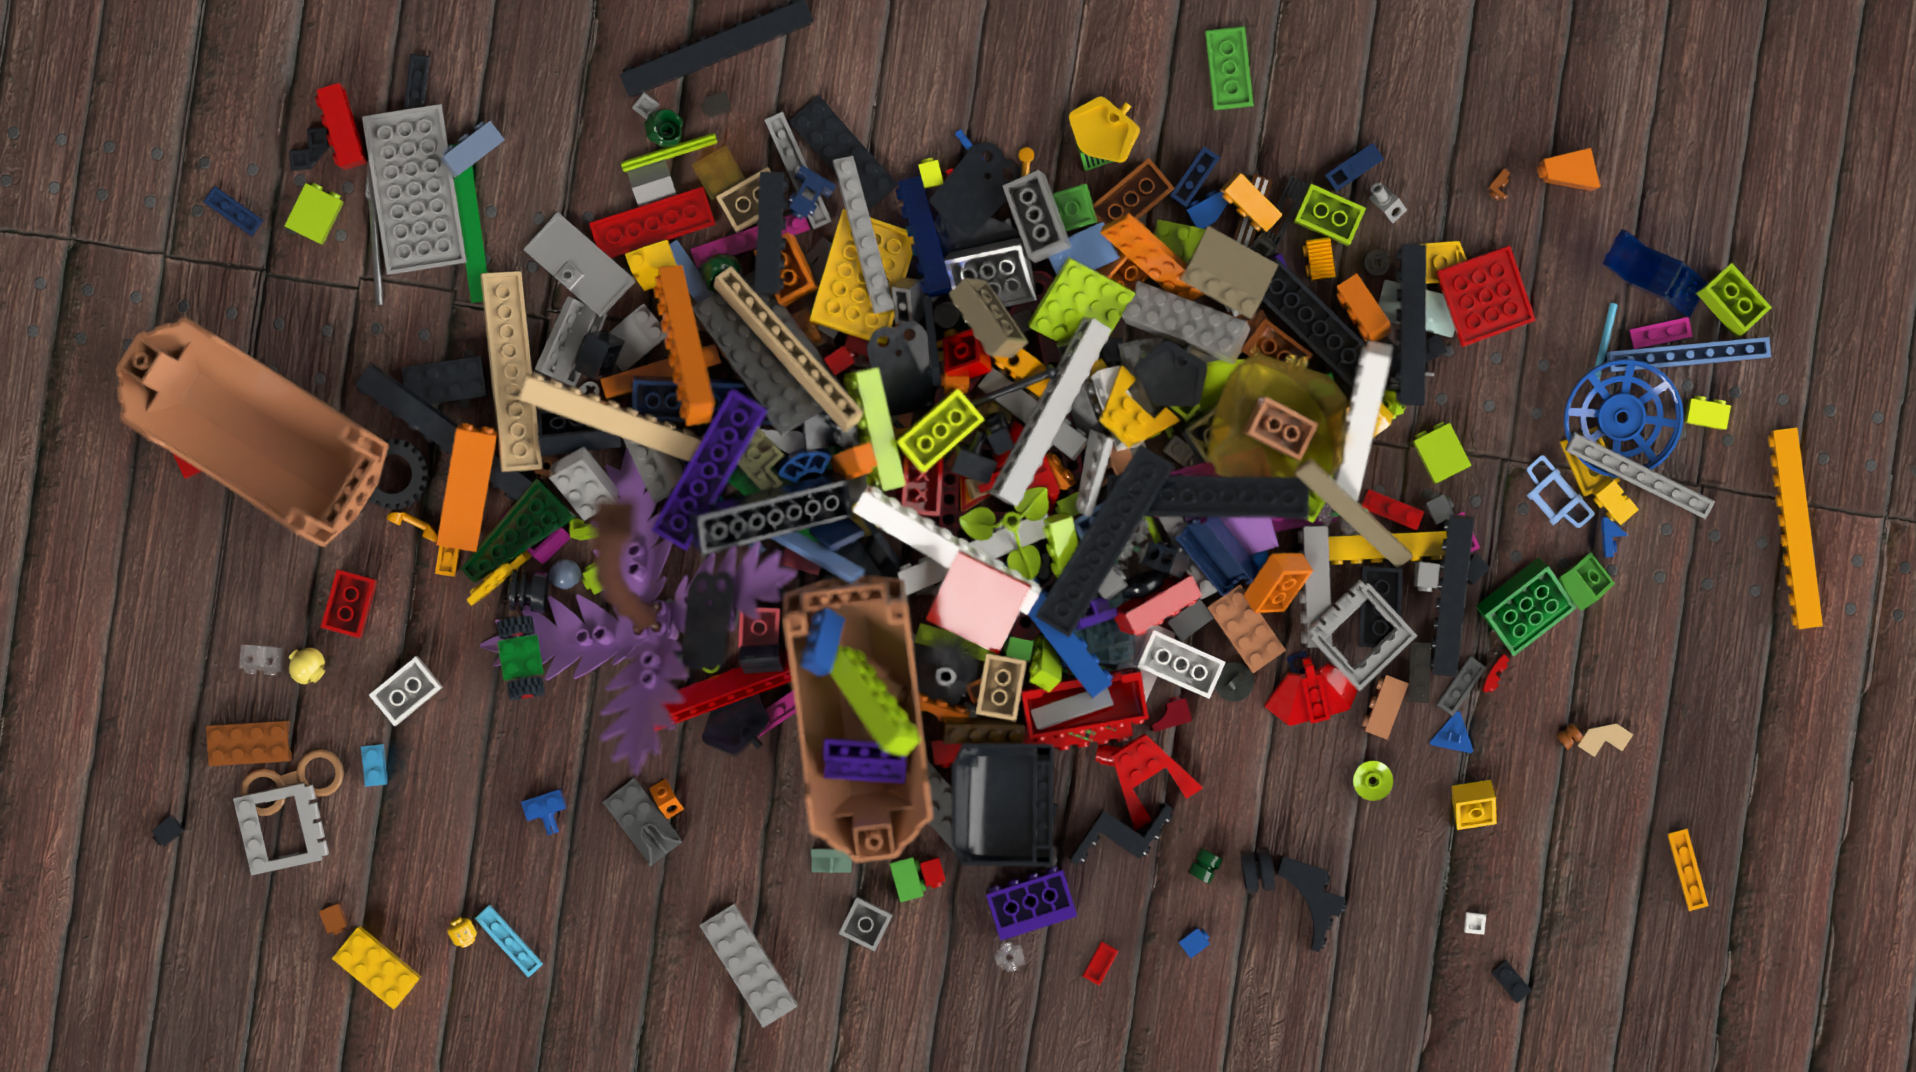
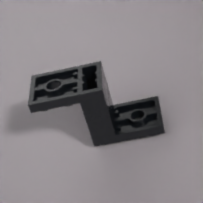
M1164 803L1143 836L1102 809L1069 858L1070 861L1076 865L1079 862L1083 864L1089 855L1087 850L1090 845L1094 847L1100 839L1099 832L1140 859L1141 856L1146 857L1151 849L1149 844L1153 839L1156 841L1162 833L1160 828L1164 822L1168 824L1174 815L1172 813L1173 808Z

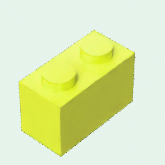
M1694 396V399H1688L1684 423L1726 430L1731 406L1726 405V401L1714 399V402H1708L1706 397Z

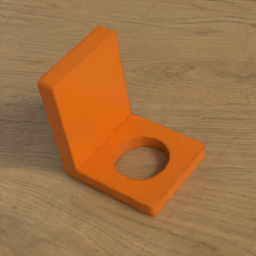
M667 779L649 788L658 808L666 819L684 810ZM671 805L677 806L673 811H666Z

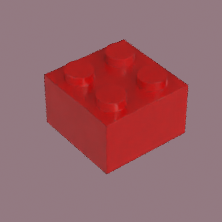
M973 329L942 339L944 369L947 376H969V379L992 372L991 357L984 350L981 340L974 335Z

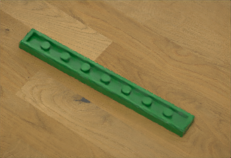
M460 143L450 144L449 146L452 145L455 148ZM471 165L456 178L453 176L467 261L466 270L471 303L483 302L481 274L488 273L473 166Z

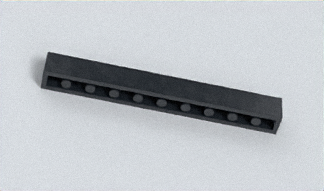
M792 0L789 2V6L784 8L781 5L774 7L770 10L771 13L763 15V13L753 16L752 21L747 23L744 20L737 22L733 25L734 28L726 30V28L720 29L715 32V36L710 38L703 36L696 40L697 43L689 45V43L683 44L678 47V51L673 53L666 51L660 54V58L656 60L649 58L642 61L639 67L629 66L623 69V73L619 75L628 97H635L814 24L806 1Z
M370 362L355 383L357 390L363 395L369 394L374 398L373 401L377 405L387 407L397 419L401 417L412 430L416 431L418 429L423 433L422 436L426 440L436 442L440 445L439 448L443 452L452 454L458 424ZM494 450L489 484L495 489H502L505 492V496L513 501L516 499L518 501L531 486L534 478L524 471L501 472L500 454Z

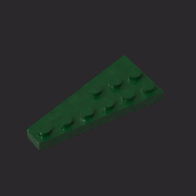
M536 478L480 544L477 551L469 557L460 569L472 582L476 583L576 517L541 480Z

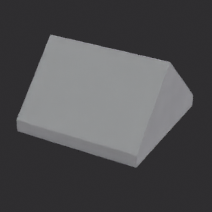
M665 159L627 171L638 207L677 195Z

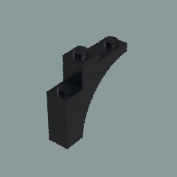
M1282 855L1276 875L1288 880L1303 895L1310 909L1313 923L1310 949L1320 952V949L1325 948L1327 942L1325 937L1326 930H1330L1333 924L1331 915L1340 917L1341 913L1344 914L1347 902H1345V897L1323 890L1324 886L1328 887L1331 878L1328 875V870Z

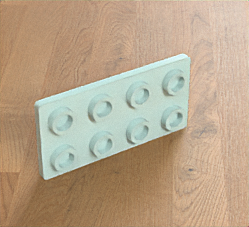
M1385 280L1378 305L1391 323L1399 324V321H1396V309H1400V301H1396V290L1400 289V283ZM1426 290V331L1453 337L1455 328L1443 294Z

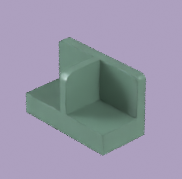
M835 848L811 849L812 872L850 873L852 871V859L843 851H838Z

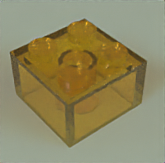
M726 145L692 164L712 202L717 199L716 196L746 180Z

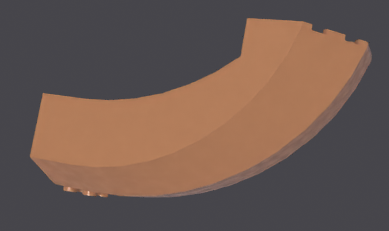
M186 317L179 319V322L167 323L156 327L153 331L138 333L116 367V375L119 377L120 384L118 386V397L122 406V412L120 413L122 422L147 439L165 447L213 477L295 533L323 547L357 518L378 484L389 444L300 386Z
M865 575L851 584L842 578L822 580L783 594L784 620L799 725L811 833L816 836L819 835L838 851H843L849 855L850 859L855 862L896 858L902 852L903 847L910 843L920 832L921 827L933 818L905 581L903 579ZM828 608L844 617L845 622L839 645L861 650L866 655L867 662L876 669V675L879 679L886 678L907 686L905 690L907 691L906 699L904 702H901L899 708L907 714L909 723L916 727L921 741L908 753L905 783L824 778V743L826 738L875 740L860 735L864 722L830 673L818 676L800 666L802 653L807 642V634L812 624L811 619L815 612Z

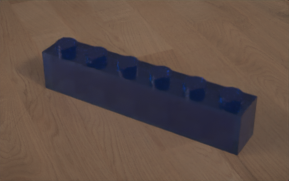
M921 175L898 181V188L895 191L897 199H902L903 207H900L903 219L907 218L909 224L905 226L907 235L912 237L914 244L910 245L913 256L917 255L919 262L916 263L918 275H923L924 281H921L923 293H928L930 298L948 294L952 291V286Z

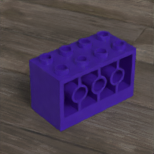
M1057 866L1045 869L1046 873L1039 875L1038 872L1026 875L1027 879L1022 881L1016 878L1007 881L1008 885L1000 887V884L988 887L989 891L986 892V896L1001 941L1077 917L1062 868L1058 869ZM1046 890L1055 892V894L1052 895L1051 899H1048V897H1044V894H1046ZM1027 896L1036 898L1032 905L1024 902L1027 900ZM1008 902L1017 905L1013 911L1005 908L1008 906Z

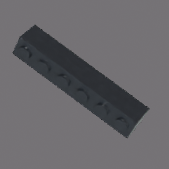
M760 172L755 272L756 294L779 295V290H783L784 278H780V270H784L785 258H781V250H785L786 238H782V230H786L787 218H783V210H787L788 198H784V190H788V178H785V173Z

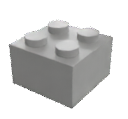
M857 896L839 934L875 951L893 914Z

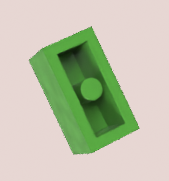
M1009 636V640L1004 641L1003 652H1006V657L1030 661L1034 641Z
M912 856L890 862L900 902L924 896L923 891H926L924 880H919L918 872L921 871L919 861H914Z

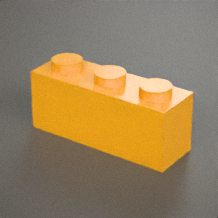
M1235 173L1220 189L1224 194L1222 196L1224 200L1229 204L1233 203L1237 207L1236 211L1243 218L1247 217L1251 221L1250 225L1258 232L1260 230L1267 232L1283 215L1241 173Z

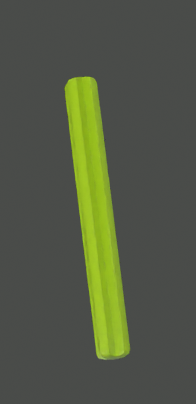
M714 133L679 143L674 147L663 148L622 161V170L627 172L717 143L716 135Z

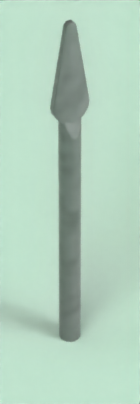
M368 160L365 197L369 203L376 305H384L378 217Z

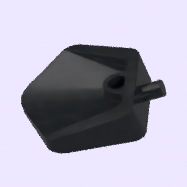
M1165 341L1157 345L1135 364L1134 371L1150 399L1156 404L1162 406H1196L1199 404L1206 378L1207 364L1190 353L1194 347L1192 344L1186 343L1185 347L1181 348L1171 341Z
M758 693L712 710L702 735L703 742L732 757L739 756L751 743L757 749L761 748L763 743L757 737L769 727L771 719L760 694Z

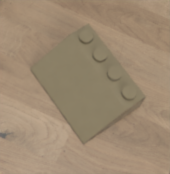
M1208 226L1179 279L1252 319L1278 264Z

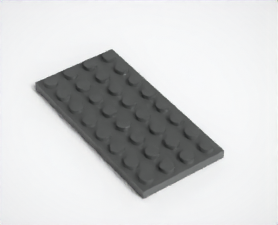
M756 270L742 277L754 292ZM718 292L692 307L694 317L755 401L769 409L766 416L781 436L824 411L820 404ZM757 294L848 395L785 306L778 303L775 295Z

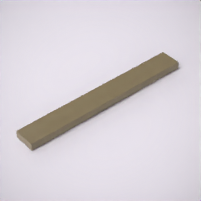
M1309 459L1295 469V474L1396 568H1399L1413 558L1411 551L1312 459Z

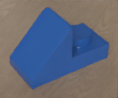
M1608 517L1600 518L1603 557H1614V553H1617L1616 541H1613V537L1628 536V534Z

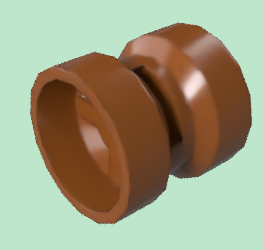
M1570 723L1566 730L1559 731L1556 734L1566 750L1570 749L1573 743L1583 739L1582 734L1573 723Z

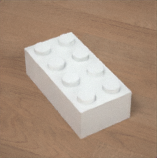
M1149 628L1133 665L1210 699L1225 662Z

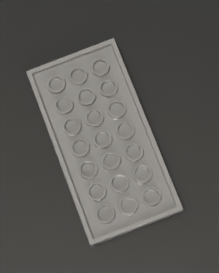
M442 104L363 116L362 120L387 275L467 263L453 175L441 161V158L444 156L442 152L449 147Z

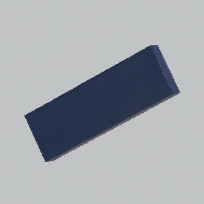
M216 186L212 188L203 201L252 237L264 222L263 219Z

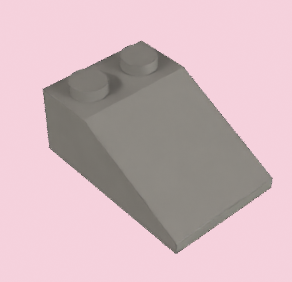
M642 304L609 332L625 341L616 365L622 372L630 369L667 337L666 332H662L660 322L645 304Z

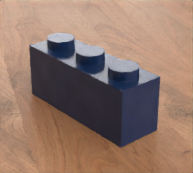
M1204 146L1169 198L1183 208H1186L1220 157Z

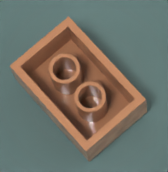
M1259 396L1242 433L1292 459L1301 460L1318 424L1267 397Z

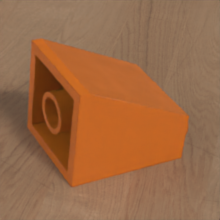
M1591 148L1544 159L1539 162L1540 166L1537 167L1539 178H1543L1545 183L1593 191L1600 187Z

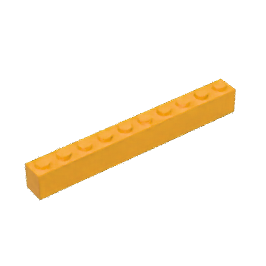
M1798 428L1770 431V435H1768V444L1773 450L1770 460L1771 466L1775 467L1776 474L1773 475V483L1778 489V495L1775 496L1777 507L1780 506L1781 514L1778 515L1779 526L1783 528L1781 544L1785 546L1786 554H1783V562L1788 567L1786 584L1790 586L1791 594H1788L1789 605L1793 606L1791 623L1793 626L1795 625V629L1823 626Z

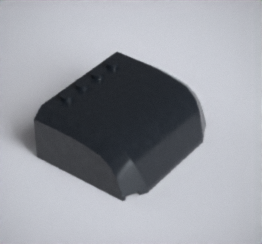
M962 744L952 763V847L962 866H1053L1054 744Z

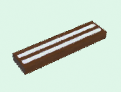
M1254 174L1251 184L1267 199L1273 180ZM1240 215L1233 240L1251 249L1257 231L1250 225L1251 221L1247 217L1243 218Z

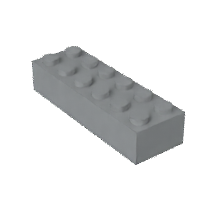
M1140 281L1137 282L1134 289L1136 294L1131 302L1127 304L1122 315L1126 324L1183 346L1186 343H1190L1196 351L1233 365L1235 364L1250 331L1246 321Z
M1328 526L1301 527V531H1297V541L1301 543V551H1298V553L1304 555L1314 570L1304 583L1303 591L1299 592L1300 603H1303L1304 611H1300V622L1304 623V631H1301V643L1305 644V647L1308 648L1317 647L1310 639L1312 635L1308 629L1317 620L1324 625L1325 622L1321 619V616L1331 608ZM1332 633L1326 638L1331 646Z
M735 903L700 924L707 939L763 1028L798 1006Z

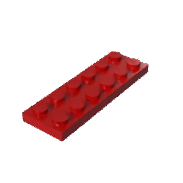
M704 187L589 223L596 246L611 259L661 241L671 240L716 225Z

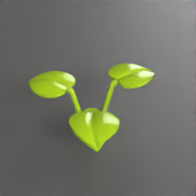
M1045 487L1026 490L1023 500L1017 506H1014L1015 510L1022 514L1008 513L1004 520L997 524H994V513L984 507L975 508L959 518L963 530L975 540L985 541L993 536V528H998L1002 525L1005 526L1007 531L1014 532L1018 550H1014L1009 554L1007 559L1008 568L1018 571L1027 580L1035 578L1040 569V554L1032 545L1021 547L1017 530L1020 528V518L1025 516L1029 521H1039L1047 514L1048 497Z

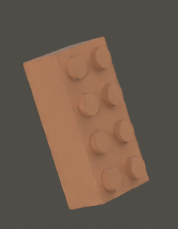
M1237 585L1229 594L1220 597L1207 606V609L1251 673H1254L1285 652L1286 649L1263 616L1253 611L1244 597L1245 591L1242 586Z

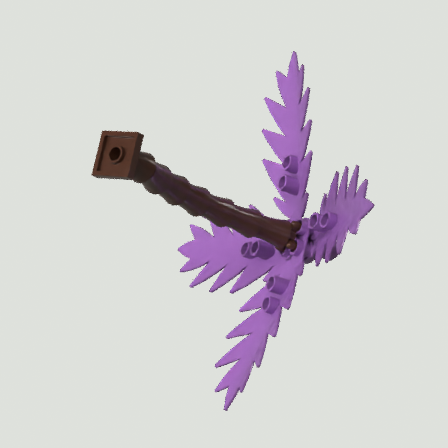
M626 448L621 471L608 464L605 466L609 478L619 489L618 495L621 499L594 498L593 521L590 522L593 524V541H597L596 549L593 550L595 553L593 561L594 568L596 569L595 580L598 586L602 588L604 599L612 603L619 622L597 604L579 594L576 597L585 624L577 615L551 596H548V600L556 625L539 612H531L530 607L527 605L522 613L524 616L533 617L535 633L531 635H538L542 664L554 657L544 678L545 680L556 676L581 656L582 658L573 675L574 679L592 671L615 654L616 656L612 661L613 665H616L625 658L637 657L605 688L609 691L634 684L601 711V714L604 715L630 708L600 737V740H605L628 731L617 746L612 759L616 760L628 754L632 771L636 774L647 750L655 754L658 753V738L654 726L675 728L672 718L660 703L683 701L679 692L665 679L687 677L682 663L670 650L682 649L677 639L679 631L684 634L688 577L685 576L680 583L674 602L654 601L667 579L663 576L657 581L669 555L672 542L665 539L653 547L660 535L651 529L661 512L650 519L657 502H653L648 491L645 493L646 486L628 448ZM759 541L749 550L735 574L736 546L731 547L716 574L718 571L729 572L735 587L728 627L730 630L734 629L733 606L746 616L758 619L753 597L763 600H778L779 595L776 587L785 583L796 574L792 570L776 568L780 557L779 551L768 557L755 571L760 547ZM713 552L703 562L697 573L709 571L713 575L715 555ZM700 580L697 584V591L702 593L706 589V582L704 580ZM720 580L717 585V590L720 593L726 589L727 583L725 580ZM708 599V606L712 605V599ZM499 636L493 637L480 644V647L499 653L497 641L503 639H499ZM500 656L493 663L494 666L501 665Z

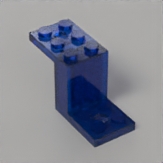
M1623 229L1615 237L1614 243L1602 263L1629 286L1666 301L1682 315L1689 318L1701 299L1696 293L1708 283L1684 262L1645 246L1632 234Z

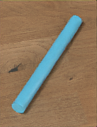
M1614 303L1609 305L1595 367L1603 364L1618 306ZM1599 370L1595 373L1599 380L1601 377L1602 370Z

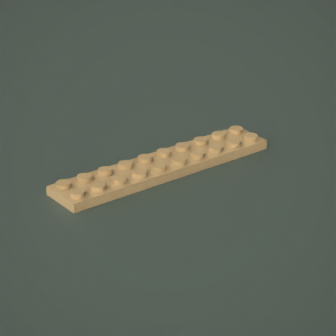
M521 271L481 274V285L501 472L542 469V460L538 441L536 405L519 400L518 398L526 374L532 375Z

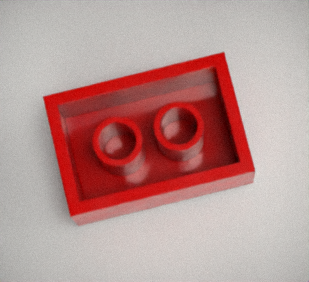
M337 569L321 628L362 638L378 580Z

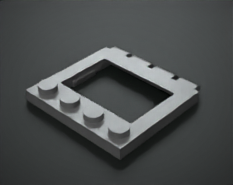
M1361 580L1349 589L1354 595L1353 597L1346 592L1335 603L1339 608L1338 611L1332 606L1321 616V619L1325 622L1324 625L1317 620L1308 629L1312 635L1310 637L1312 642L1358 691L1365 687L1417 636L1369 583L1364 584ZM1369 599L1379 613L1395 628L1352 668L1347 663L1345 657L1334 646L1332 647L1326 638Z
M305 782L233 798L251 875L321 861L323 859L322 856L329 854L326 840L318 841V839L325 837L322 821L314 822V819L320 818L317 802L309 803V800L316 799L313 784L305 786ZM294 796L307 852L292 853L268 860L255 804Z

